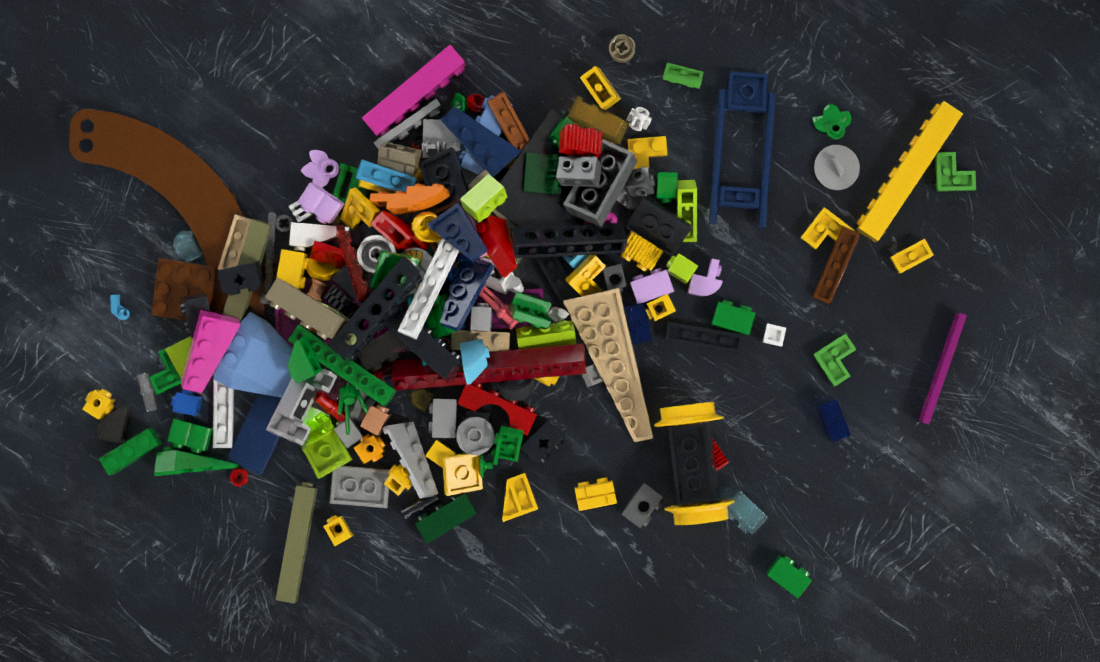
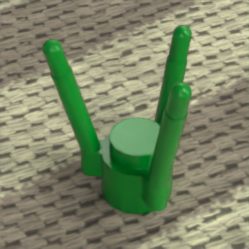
M350 384L344 385L339 389L338 415L342 413L344 402L346 435L350 434L349 405L354 404L358 398L364 412L368 413L360 390Z

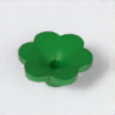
M456 93L455 97L451 100L452 109L456 107L462 112L468 110L469 107L467 102H465V97L460 93Z
M483 454L480 455V473L482 478L486 469H493L492 461H485Z

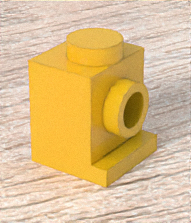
M668 294L647 303L648 308L645 309L649 320L653 318L654 322L676 312ZM660 305L662 312H656L655 307Z
M334 515L326 520L328 524L324 528L334 546L354 536L343 516L338 518L337 515ZM336 525L342 527L341 532L335 530Z

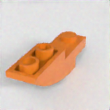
M415 184L414 186H407L406 192L396 191L395 194H389L385 191H379L378 194H370V202L377 207H386L393 214H406L432 207L448 198L450 192L441 184H432V186Z

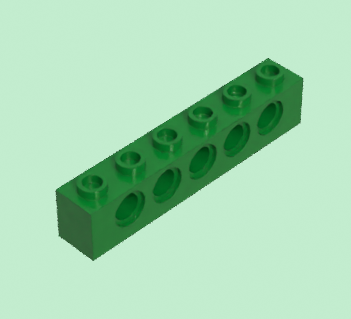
M298 324L289 337V342L295 344V341L306 335L317 360L381 405L385 407L388 405L396 390L355 362L344 361L327 343Z

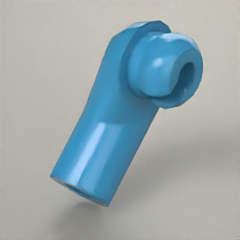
M110 295L111 313L120 320L128 319L130 312L120 305V295Z

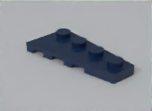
M456 107L451 109L441 119L446 127L493 178L522 152Z

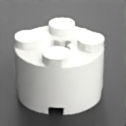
M372 235L365 238L357 251L359 264L372 277L378 262L375 258L376 253L380 255L381 250L397 253L394 245L380 235Z

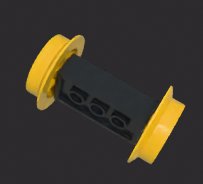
M714 402L660 408L661 420L654 424V427L671 426L668 427L677 498V505L668 506L664 509L673 513L674 525H693L728 519L727 507L734 503V499H720L711 425L710 422H704L724 419V416L715 413Z

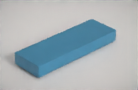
M362 159L355 177L356 179L394 192H406L407 186H414L417 180L415 177Z

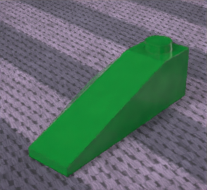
M164 447L162 452H157L154 474L155 476L205 470L238 468L239 464L184 450H174V447Z

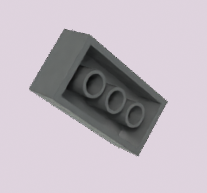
M603 139L601 155L598 157L602 165L599 187L573 186L563 204L568 213L598 227H602L637 164V159L633 152Z

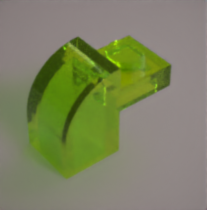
M323 411L305 423L311 430L303 446H300L303 449L334 427L331 419Z

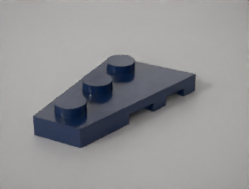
M459 203L427 224L428 227L471 261L476 260L489 251Z

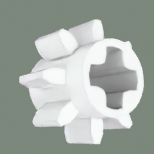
M637 107L636 110L631 109L626 120L630 121L629 126L633 130L641 131L642 128L647 129L652 118L648 117V110L643 107Z

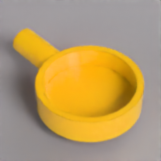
M309 258L307 272L316 280H330L341 270L335 266Z

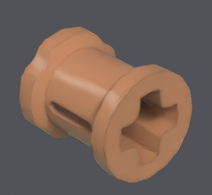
M312 278V286L306 295L318 302H322L321 297L325 288H328V284Z

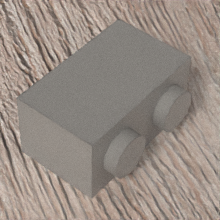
M476 303V307H472L471 331H492L493 309L488 307V304Z
M433 399V403L429 405V414H433V422H429V433H432L434 438H456L457 399Z

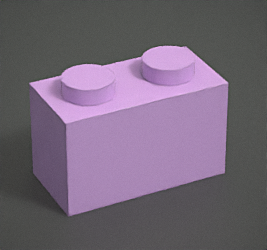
M661 268L650 271L651 275L647 277L641 274L632 278L633 281L629 284L637 305L674 292L667 270L662 271Z

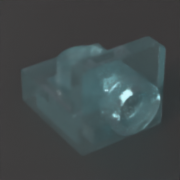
M191 230L188 232L182 231L175 236L173 247L183 262H190L202 256V252L193 239V232Z

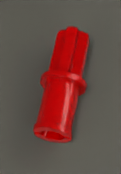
M323 391L315 394L314 401L322 406L325 413H330L339 422L344 420L345 412L342 410L341 415H338V406L335 400L330 399Z

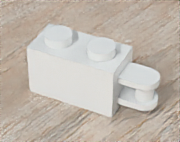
M485 257L480 259L490 262L494 266L485 286L507 295L508 291L515 293L516 291L522 292L524 290L521 280L515 277L513 272L504 278L492 260Z

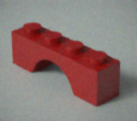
M479 383L465 385L457 404L474 412L486 404L498 405L507 412L510 419V428L523 430V434L528 435L537 416L534 413L535 409L524 405L522 408L516 405L518 401L502 399L499 397L500 393L489 389L487 392L481 389L483 385Z

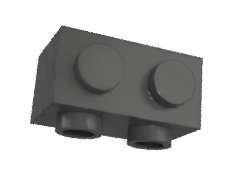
M575 155L560 156L556 178L561 186L599 187L602 165L598 158L592 155H586L585 157H577Z

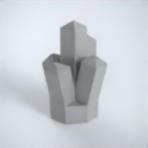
M360 390L361 397L369 411L370 407L375 404V400L373 398L367 400L368 395ZM357 398L354 404L349 405V417L363 422L367 413L364 412Z

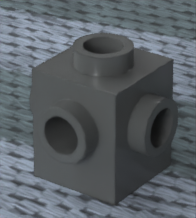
M649 167L633 169L626 182V188L632 196L654 194L657 177Z

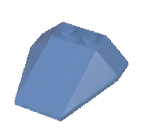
M249 312L241 322L239 329L216 367L214 380L230 389L282 398L292 379L287 365L293 348L267 320Z

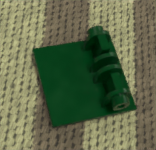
M526 153L523 191L561 195L562 186L556 178L559 157L561 155Z

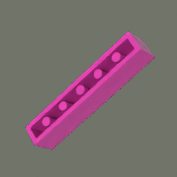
M449 45L364 115L362 119L378 138L391 131L390 128L393 125L401 124L410 111L414 113L421 107L420 103L425 99L427 101L436 94L434 91L439 87L442 89L447 86L452 76L460 75L465 70V61Z

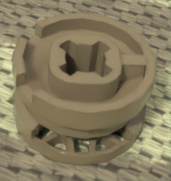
M625 34L615 36L609 44L611 58L619 63H625L632 59L635 54L634 40Z

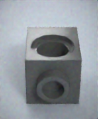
M618 264L604 268L602 271L607 291L619 288L620 292H623V288L627 287L622 265ZM618 275L620 283L617 285L611 284L609 281L610 276Z

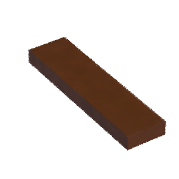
M842 226L812 295L813 298L831 304L861 233Z

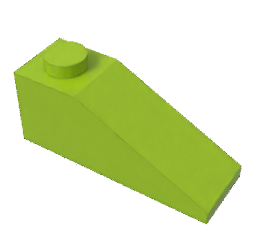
M677 180L676 215L693 225L683 242H697V186L695 180Z

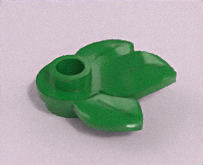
M829 103L824 108L823 116H815L812 120L819 132L826 133L828 137L836 140L844 136L845 128L851 122V115L849 111L840 113L835 105ZM837 127L839 131H833L832 128Z

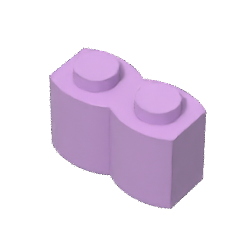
M314 182L308 184L298 200L302 210L307 213L313 212L317 215L316 219L323 224L333 223L344 205L341 200Z

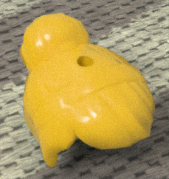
M429 211L420 213L413 219L412 231L418 240L437 242L442 239L440 235L427 226L429 222L438 217L437 215Z

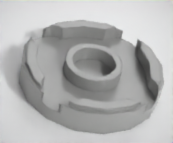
M470 417L464 420L456 432V440L460 449L471 455H481L487 452L493 445L495 438L492 425L486 419L480 417Z

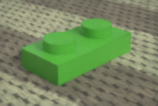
M666 63L663 80L700 89L704 72Z

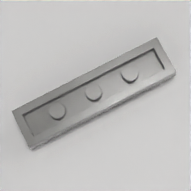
M437 99L433 100L373 143L379 150L380 145L384 142L392 143L398 138L399 140L404 139L409 135L408 131L412 128L418 129L423 125V119L433 118L438 115L442 108L441 104Z

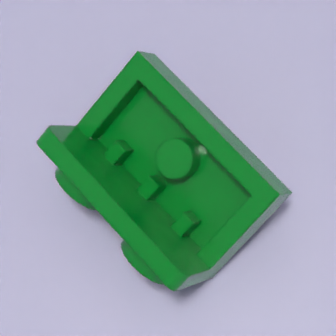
M518 291L515 292L509 310L516 321H526L537 328H541V326L548 328L551 323L547 314L551 306L550 301Z
M501 426L500 433H496L493 444L497 446H493L491 457L494 458L493 465H497L499 458L518 462L523 430Z

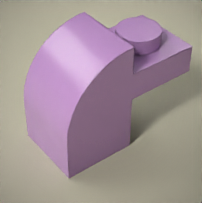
M710 260L707 277L696 274L692 275L687 294L705 297L715 293L720 288L723 281L715 279L721 273L722 266L719 265L720 260Z

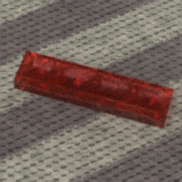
M344 224L336 226V238L358 302L366 300V293L369 292L368 284L362 280L363 271L361 265L356 262L357 253L355 247H351L350 242H352L350 232L345 230Z

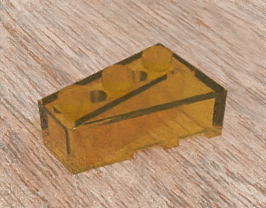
M577 96L568 114V118L583 129H597L598 132L603 133L602 139L619 146L629 123L609 112L606 113L598 109V106L595 104L590 105L583 102V98Z

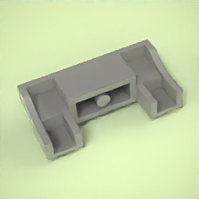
M322 369L317 375L298 383L291 379L266 430L276 436L303 446L311 430L303 422L314 402V396L319 390L329 393L337 375Z

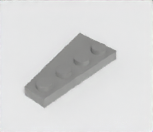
M414 422L383 427V432L385 434L388 433L392 440L390 444L393 450L397 449L401 460H399L401 465L408 469L410 473L408 477L419 498L438 494Z

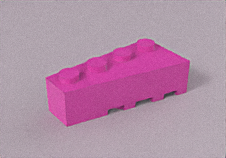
M200 310L181 380L183 389L199 393L203 392L241 325L239 318Z

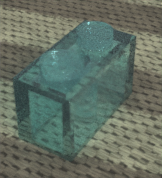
M738 490L730 498L734 499V503L727 507L728 517L731 520L735 518L740 523L738 527L745 534L750 532L753 535L768 517L741 491Z

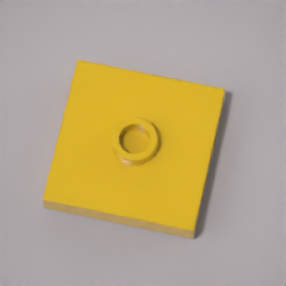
M462 453L442 457L445 495L450 496L483 489L480 473V455Z

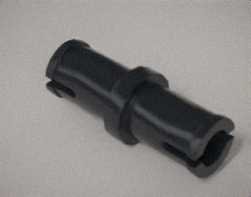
M437 495L421 499L417 498L415 502L400 510L407 520L419 512H425L426 508L440 502Z

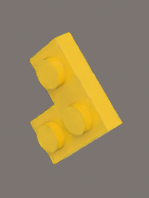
M666 136L628 139V151L633 152L637 159L634 169L649 167V157L667 156Z
M355 187L349 191L340 219L351 230L357 228L361 220L369 227H372L371 222L379 215L380 210Z
M824 207L800 239L816 250L827 235L836 241L842 226L853 229Z
M595 254L589 255L565 280L581 296L599 293L602 289L593 279L606 266Z

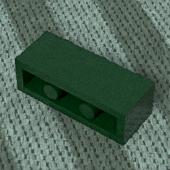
M466 493L452 496L450 503L445 505L442 502L434 507L435 512L430 515L426 512L417 518L419 521L415 525L427 544L478 513Z

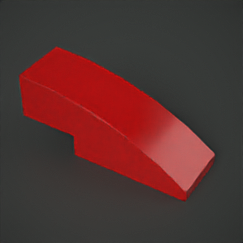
M384 210L371 222V225L398 250L401 248L404 250L409 248L426 250L432 243L418 240L412 231L411 225Z

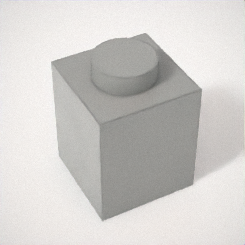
M345 418L343 421L336 423L338 427L334 431L347 448L364 437L352 418H350L349 435H346Z

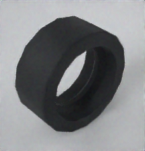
M525 379L527 381L522 386L515 388L505 386L507 381L497 382L498 391L506 400L520 401L532 394L534 379Z

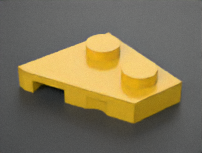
M525 473L507 479L503 522L538 509Z

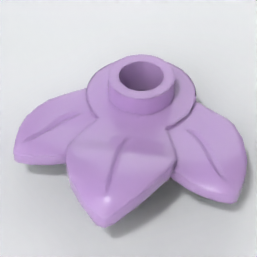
M311 150L309 154L312 162L306 164L301 169V172L306 177L313 179L315 184L324 187L330 178L337 176L339 165L336 161L329 159L325 152ZM328 166L333 167L332 172H327L326 169Z

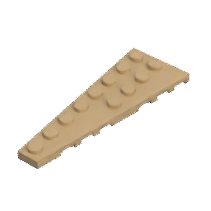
M616 288L564 300V305L576 325L579 335L583 339L634 442L652 439L654 436L620 289Z

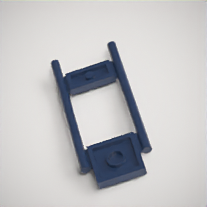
M730 71L728 90L719 89L709 224H717V209L720 206L760 209L759 228H766L776 99L775 93H767L768 74ZM725 109L757 113L767 112L761 190L727 186L719 187Z

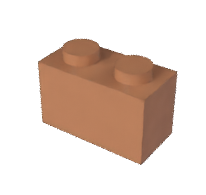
M381 404L373 405L360 426L375 435H381L382 428L386 426L392 414L388 413L389 409Z

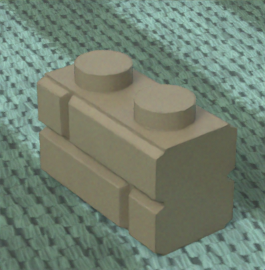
M384 142L379 147L377 165L414 176L419 171L422 151Z

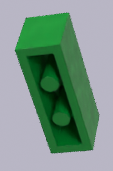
M148 428L99 458L107 474L114 475L163 445L154 428Z

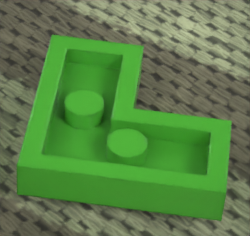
M939 152L935 155L936 192L976 190V171H956V152Z
M846 334L813 354L833 387L850 377V374L840 360L854 352L856 348Z

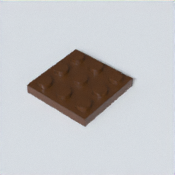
M159 258L151 315L187 321L186 314L182 315L180 303H184L183 297L206 293L211 312L217 267Z

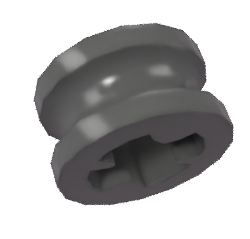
M287 215L279 216L275 223L277 229L285 233L290 232L293 219ZM282 219L284 221L289 220L288 224L290 225L288 228L280 227Z

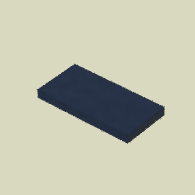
M264 394L257 395L227 459L259 475L263 474L280 438L267 431L266 428L281 398Z

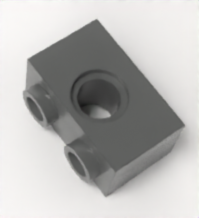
M643 482L621 514L639 528L642 525L646 527L652 519L650 514L653 510L657 511L663 504V501H661L663 496ZM641 501H646L649 504V508L644 512L638 509V504Z

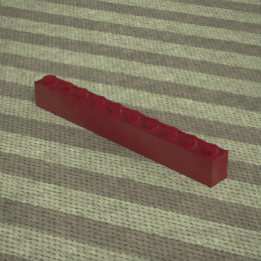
M584 343L489 352L490 357L487 358L488 366L471 384L586 374ZM421 358L394 360L392 363L391 378L395 390L467 384L463 366L447 383L430 366H423Z

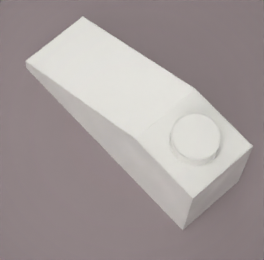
M291 222L289 245L294 247L296 251H306V248L313 247L314 241L326 243L351 231V229L341 226Z

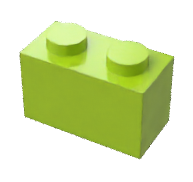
M488 174L468 191L460 201L463 209L480 223L497 206L502 205L508 197L504 186Z
M678 254L676 257L672 256L666 267L668 268L667 272L669 275L686 284L696 271L698 265Z

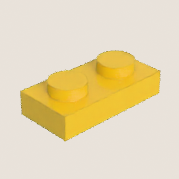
M923 239L891 256L890 259L900 274L934 255L926 240Z

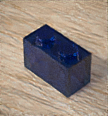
M644 303L624 307L632 345L652 341Z
M832 399L816 406L829 442H835L851 436L837 399Z

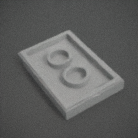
M353 466L337 468L332 471L330 504L388 508L389 488L384 483L390 476L388 474L390 469Z

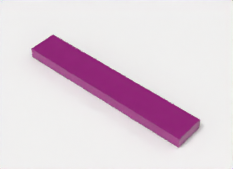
M955 314L918 420L920 423H930L967 317L965 314Z

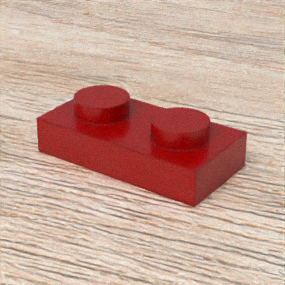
M314 241L309 258L343 268L349 262L351 252Z

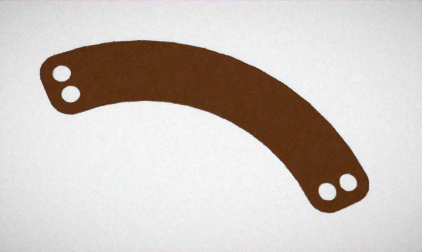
M82 109L75 113L70 122L69 149L72 156L80 162L103 165L138 178L163 195L179 211L198 240L206 265L217 267L211 312L222 314V307L226 304L229 292L224 294L222 292L218 267L234 215L237 214L245 217L232 193L220 177L197 154L162 130L137 119L112 112ZM85 119H89L94 123V130L88 134L81 130V123ZM85 138L93 142V149L88 153L80 149V142ZM264 284L259 286L260 289L253 291L249 306L254 309V314L264 319L265 288Z

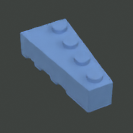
M485 98L481 107L484 109L481 116H477L476 121L499 136L501 128L486 102L489 99ZM468 150L466 152L462 151L458 159L461 162L460 166L480 175L484 171V167Z

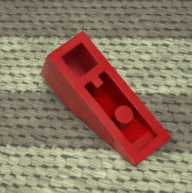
M489 215L475 225L476 230L489 250L487 254L501 276L506 278L517 268L505 219Z

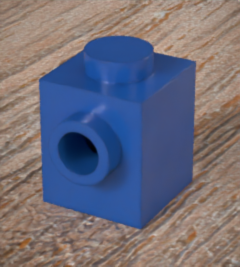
M184 389L182 393L176 392V396H173L171 400L172 411L199 416L203 397L194 395V391Z

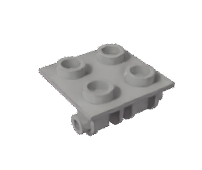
M423 119V158L432 157L451 147L455 149L459 158L461 155V142L441 120Z

